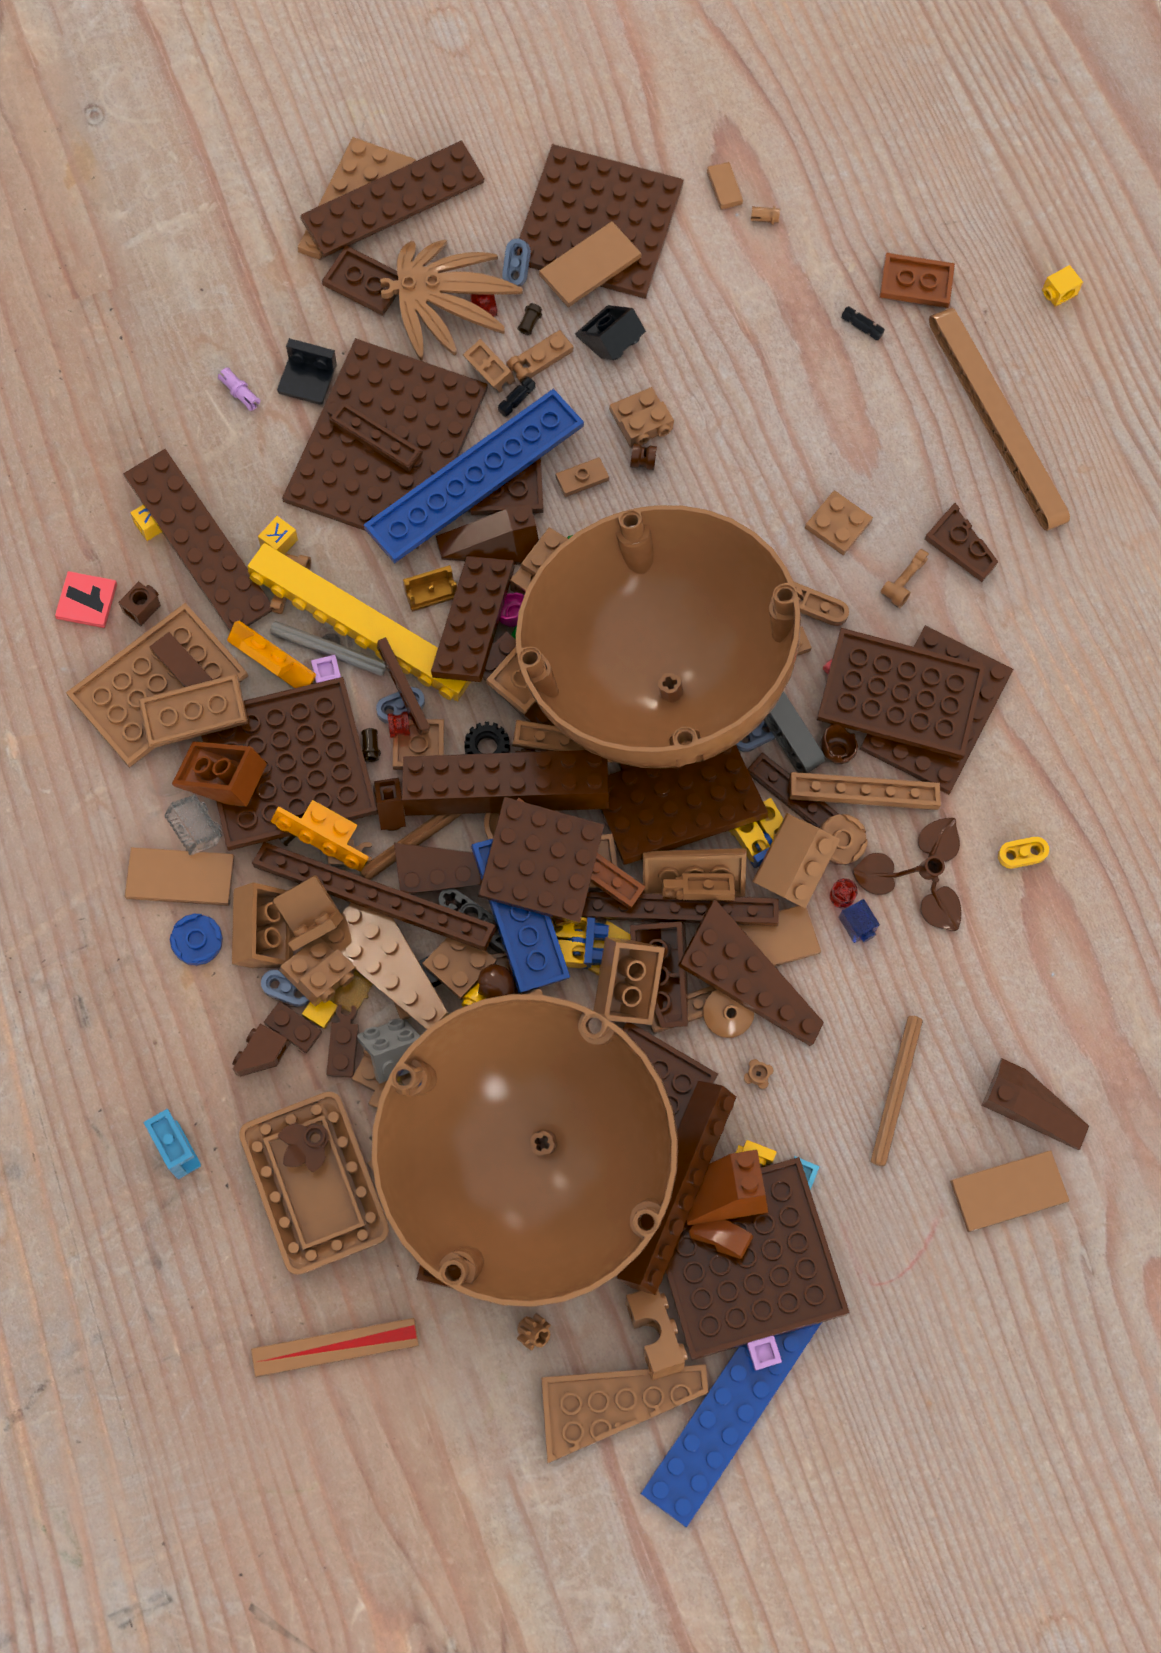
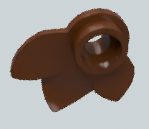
M295 1123L279 1132L278 1137L289 1145L283 1159L285 1166L298 1167L306 1163L308 1169L314 1172L323 1165L325 1161L324 1148L329 1141V1134L325 1127L320 1124H311L305 1127ZM313 1134L320 1135V1140L316 1143L311 1141Z

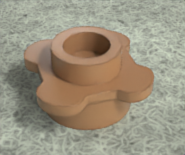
M752 1059L749 1062L750 1068L748 1073L744 1075V1081L747 1084H756L760 1089H766L769 1085L768 1078L773 1074L774 1069L769 1064L766 1065L757 1059ZM760 1072L761 1076H757L756 1073Z

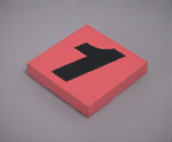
M68 571L56 610V619L105 628L117 587L116 580Z

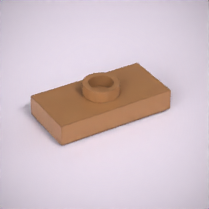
M600 457L555 474L564 497L609 481V475Z

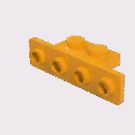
M241 621L234 622L227 638L229 643L294 688L313 683L316 677L313 671Z
M314 800L311 801L302 818L278 807L271 819V822L280 830L288 831L297 836L302 842L320 849L325 855L333 856L342 861L351 869L362 871L369 859L367 855L347 845L357 824Z

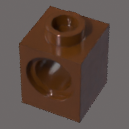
M139 581L118 602L122 612L139 626H142L161 606L157 597L159 595L152 586H144ZM142 599L147 600V601H146L144 604H142V605H137V604H136L139 600H142Z

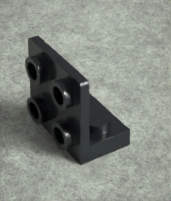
M289 338L286 345L288 361L277 392L322 405L337 366L335 350Z

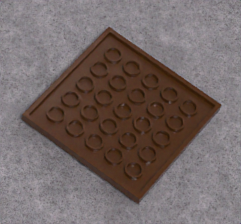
M552 144L519 239L526 241L530 246L529 267L541 270L610 222H613L641 252V258L599 287L646 299L684 179ZM522 248L517 250L518 256L522 254Z
M343 677L244 700L248 724L201 736L202 741L206 743L252 747L267 763L247 807L227 805L216 801L228 851L293 835L288 831L280 830L271 822L278 807L299 818L303 817L312 800L350 821L378 814Z
M800 1157L761 1168L768 1213L726 1219L753 1235L742 1259L717 1252L715 1245L692 1239L689 1231L693 1225L688 1226L686 1220L673 1256L667 1266L666 1275L691 1360L850 1314Z

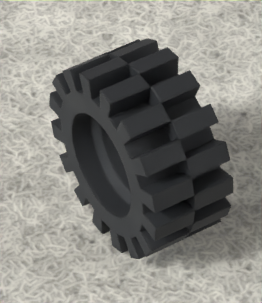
M485 722L483 726H481V723H478L476 728L474 729L472 726L469 729L470 733H467L465 736V754H483L478 750L477 745L484 738H490L496 742L497 748L493 753H510L509 736L505 733V729L502 726L498 728L497 723L493 722V725H489V722Z

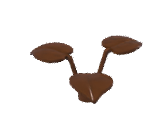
M955 818L936 820L921 830L918 836V846L923 852L929 853L926 860L922 861L915 868L893 873L894 863L891 858L883 853L869 854L853 868V875L857 883L864 890L875 895H884L893 891L895 887L894 878L919 872L922 878L932 880L930 888L932 894L926 895L921 901L920 910L925 921L941 929L957 931L959 929L962 914L960 900L956 892L947 886H943L936 891V885L939 882L938 876L945 869L944 862L953 859L959 851L960 839Z

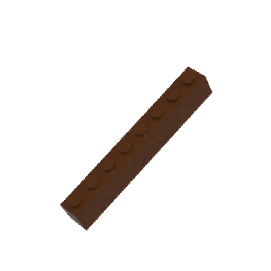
M703 1081L697 1082L677 1130V1173L671 1200L661 1220V1225L641 1253L616 1277V1279L632 1289L656 1295L662 1283L669 1261L673 1256L680 1234L693 1207L694 1200L704 1180L705 1173L713 1158L714 1151L737 1097L723 1085ZM642 1214L640 1219L641 1225L646 1229L653 1228V1217L650 1214Z

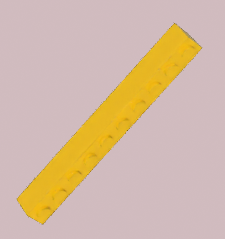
M263 543L248 564V573L254 583L260 586L262 584L266 585L277 597L289 599L292 601L293 606L301 611L305 609L312 613V616L320 623L327 622L332 625L337 633L342 636H350L355 639L354 641L358 646L364 649L368 647L373 650L381 660V655L377 649V642L386 637L403 673H411L424 686L436 688L444 698L448 700L454 699L458 702L472 682L432 678L431 669L438 650L436 646L269 545Z

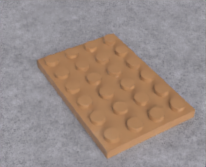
M186 603L66 692L71 701L129 768L154 749L148 746L139 699L184 688L150 650V646L166 633L170 632L213 680L237 674L239 682H242L248 677L246 670Z

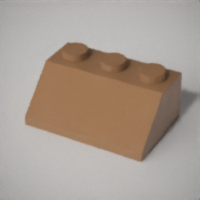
M787 813L752 882L796 905L806 908L840 839Z
M254 882L234 889L233 965L248 968H280L281 965L293 957V950L288 944L293 937L292 930L273 902L275 897L287 890Z
M605 937L593 1011L603 1014L610 1021L652 1025L665 948L628 939Z

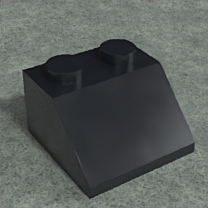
M607 305L575 334L577 338L600 358L616 360L623 355L624 350L636 344L646 330L633 308Z

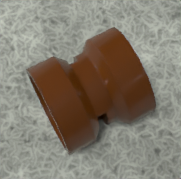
M633 443L630 467L638 468L642 466L647 470H654L657 446H648L646 448L640 444Z

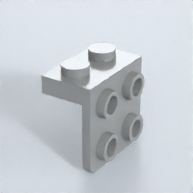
M400 1018L390 1020L387 1024L379 1027L367 1028L364 1032L357 1035L359 1043L371 1056L375 1078L379 1084L388 1080L399 1059L409 1046L420 1037L406 1019ZM405 1069L402 1071L400 1076L410 1072Z

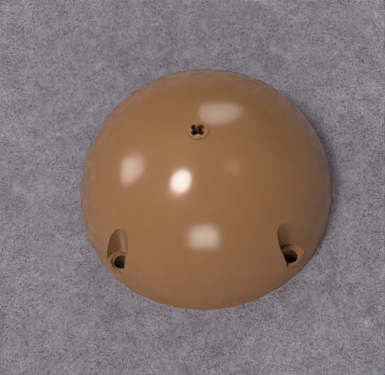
M682 505L639 507L602 518L578 531L561 544L540 566L526 590L519 610L516 629L517 657L521 672L533 698L545 716L565 736L589 752L616 763L640 768L680 767L707 760L735 746L755 730L776 706L791 678L798 655L801 627L800 606L797 591L787 567L774 549L751 529L732 518L700 508Z
M511 994L483 999L455 1010L430 1026L409 1046L392 1070L381 1094L373 1125L372 1165L376 1190L386 1218L401 1243L422 1267L446 1285L473 1298L500 1305L533 1307L564 1302L591 1292L617 1276L641 1253L660 1227L661 1220L671 1200L677 1173L678 1135L674 1111L664 1083L648 1056L625 1031L608 1020L603 1014L596 1013L587 1007L571 1001L545 995ZM593 1018H598L602 1023V1028L597 1034H593L589 1029V1021ZM405 1069L412 1075L411 1082L408 1085H404L400 1080V1075ZM547 1137L549 1139L547 1143L550 1146L541 1149L539 1146L542 1143H539L538 1140ZM642 1214H650L653 1217V1228L646 1229L641 1225L640 1217ZM452 1264L457 1265L461 1269L459 1279L453 1278L449 1273V1268Z

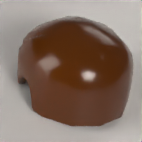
M832 724L823 733L820 749L831 762L845 764L856 756L858 743L854 733L848 732L846 728L840 725Z
M490 964L480 971L478 994L483 995L486 999L514 994L516 983L512 973L506 967Z

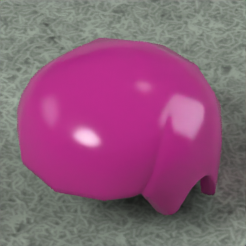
M521 593L507 594L499 620L501 624L507 627H516L519 610L525 595Z

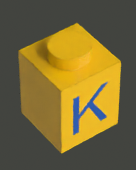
M144 505L130 512L135 526L146 541L161 533V530Z
M278 516L258 535L260 548L265 543L284 555L298 541L296 529Z

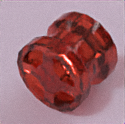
M408 711L402 712L400 715L387 714L390 738H396L397 735L401 734L411 736Z
M847 878L837 880L830 892L832 904L838 908L850 907L858 894L856 884Z

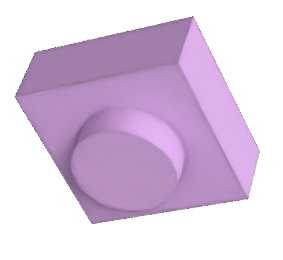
M335 655L311 660L313 671L316 674V683L341 677Z
M774 1335L747 1343L755 1371L782 1363Z

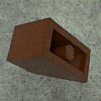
M399 778L374 781L381 830L395 831L401 827H406Z

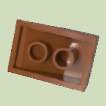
M193 741L172 785L227 805L247 807L267 763L252 747Z
M757 1149L732 1153L709 1164L704 1180L694 1200L693 1207L687 1217L688 1226L768 1213Z

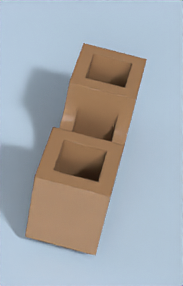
M658 1290L656 1295L643 1291L626 1295L625 1305L634 1329L650 1326L660 1336L655 1343L644 1346L643 1355L652 1380L684 1370V1360L688 1359L684 1345L677 1342L675 1335L678 1334V1329L674 1318L669 1319L666 1309H669L665 1294H660Z

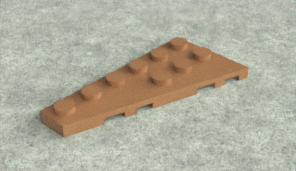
M352 137L318 206L415 162L416 159ZM306 229L298 245V252L320 260L323 256Z
M350 903L341 913L343 919L339 925L320 937L334 951L338 949L355 966V970L426 1030L449 1015L448 1010L428 979L427 974L417 960L394 918Z
M706 1364L684 1366L682 1371L652 1380L649 1369L541 1377L547 1464L707 1394Z

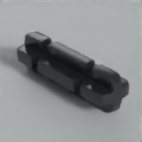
M847 306L842 313V319L847 322L851 321L853 326L864 333H870V336L875 340H879L885 331L882 326L874 325V321L859 312L855 313V309Z
M526 377L521 382L522 385H518L506 397L507 400H503L498 405V411L503 416H508L513 411L512 408H516L528 396L527 393H531L535 389L536 383L534 380Z

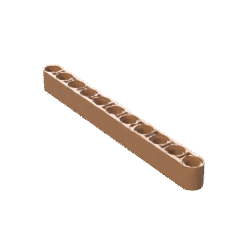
M949 308L929 317V325L1041 527L1048 531L1070 521V514L1067 506L954 308Z

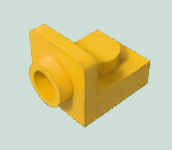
M746 1140L744 1146L738 1145L735 1153L757 1149L760 1166L765 1167L766 1164L771 1165L777 1152L749 1140Z

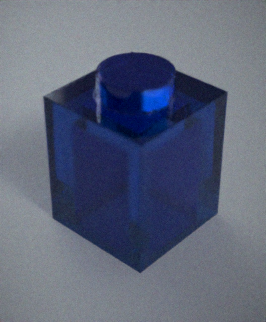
M864 899L842 910L838 917L854 943L860 940L863 943L869 941L876 936L875 932L880 926Z

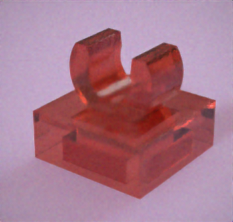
M471 294V303L484 309L493 317L497 316L494 294Z

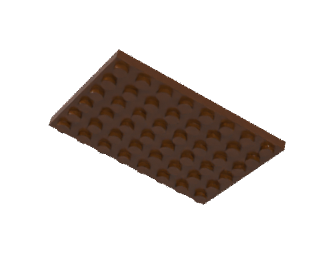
M355 338L282 497L283 502L366 531L364 529L365 523L459 456L487 392L488 384ZM343 401L422 450V456L409 472L330 423V417Z

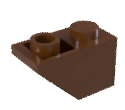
M260 1023L257 1029L253 1028L246 1039L248 1044L244 1051H239L232 1063L234 1065L233 1071L241 1077L277 1067L290 1045L288 1038Z

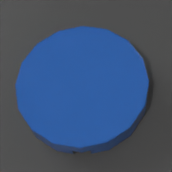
M197 913L184 916L177 921L170 935L171 948L177 958L186 964L196 966L206 964L214 959L221 950L223 942L221 929L215 920L209 916Z

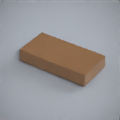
M730 162L707 167V173L720 209L742 205L743 198Z

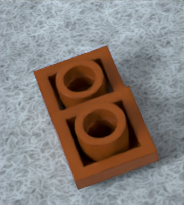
M727 1220L695 1224L689 1231L692 1239L715 1245L717 1252L742 1259L753 1238L751 1233Z

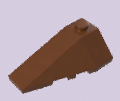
M530 504L502 510L436 536L442 560L465 561L466 557L469 556L514 560L515 565H520L539 541Z
M683 922L630 925L631 940L665 948L655 1005V1012L661 1028L688 1027L687 971L678 966L687 949L686 924Z
M1001 1058L981 1106L1074 1149L1080 1150L1089 1125L1028 1070Z

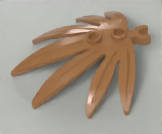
M440 240L430 244L415 259V242L410 241L403 246L397 259L398 280L380 279L381 287H389L387 290H381V296L384 299H389L399 294L404 327L420 360H423L424 348L421 325L416 312H418L422 321L435 338L454 356L457 354L448 328L440 316L426 304L427 302L479 326L502 334L505 333L504 326L484 309L465 299L444 294H523L521 287L494 276L474 272H446L498 259L497 254L485 252L460 253L442 258L424 267L447 245V240Z

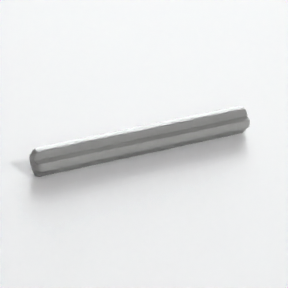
M274 621L271 626L270 632L273 636L327 656L335 655L337 660L380 676L385 673L386 666L382 660L278 621Z

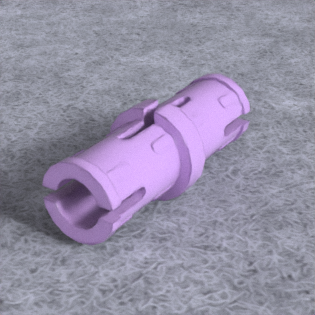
M227 367L221 370L224 376L218 374V379L230 390V394L234 398H238L249 411L256 409L258 406L254 402L259 405L260 399L248 389V384L240 380L230 368Z

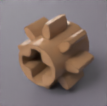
M535 1313L533 1318L526 1316L518 1324L517 1331L519 1336L517 1340L531 1351L534 1349V1346L541 1348L550 1339L549 1327L551 1324L546 1322L537 1313Z

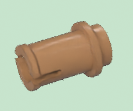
M752 206L751 221L772 222L771 225L779 223L780 209L775 208V206L773 208Z

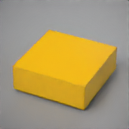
M329 1000L326 1003L322 1001L315 1007L310 1002L303 1011L302 1016L325 1029L335 1015L338 1005Z

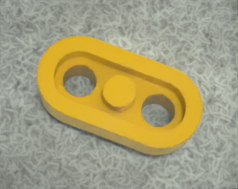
M1030 837L1006 842L998 851V860L1002 866L1009 869L1038 864L1048 856L1049 845L1041 837ZM1031 849H1036L1038 851V855L1032 854ZM1006 854H1012L1014 856V860L1008 859Z

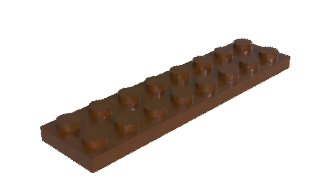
M461 140L301 214L300 219L324 258L344 249L346 245L350 246L474 188L484 183L485 178Z
M166 449L123 473L135 494L230 632L234 622L239 620L245 625L250 626L274 610V608L270 607L271 602L261 587L250 579L248 568Z

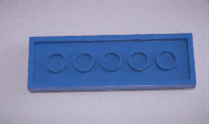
M493 838L471 845L481 879H483ZM488 900L519 994L570 978L549 916Z

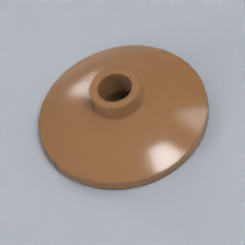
M716 989L708 995L703 1006L705 1024L714 1034L720 1037L733 1038L743 1034L750 1027L754 1019L753 1011ZM729 1008L735 1010L733 1017H728L726 1014Z

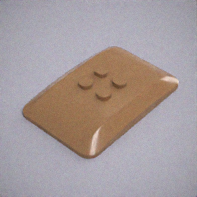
M330 1091L324 1092L251 1120L241 1127L239 1133L240 1141L284 1264L289 1272L296 1275L305 1274L385 1241L389 1234L388 1223L339 1095ZM295 1123L305 1127L311 1124H320L325 1127L329 1134V1141L324 1148L325 1161L323 1165L314 1172L308 1169L306 1163L298 1167L285 1166L283 1159L289 1145L278 1137L282 1129ZM319 1134L311 1136V1141L314 1143L320 1140Z

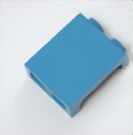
M168 1108L143 1122L167 1168L177 1179L201 1167V1163L179 1122L174 1120Z

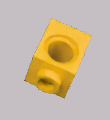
M1068 265L1048 276L1042 291L1045 298L1057 307L1078 295L1083 281L1073 268Z

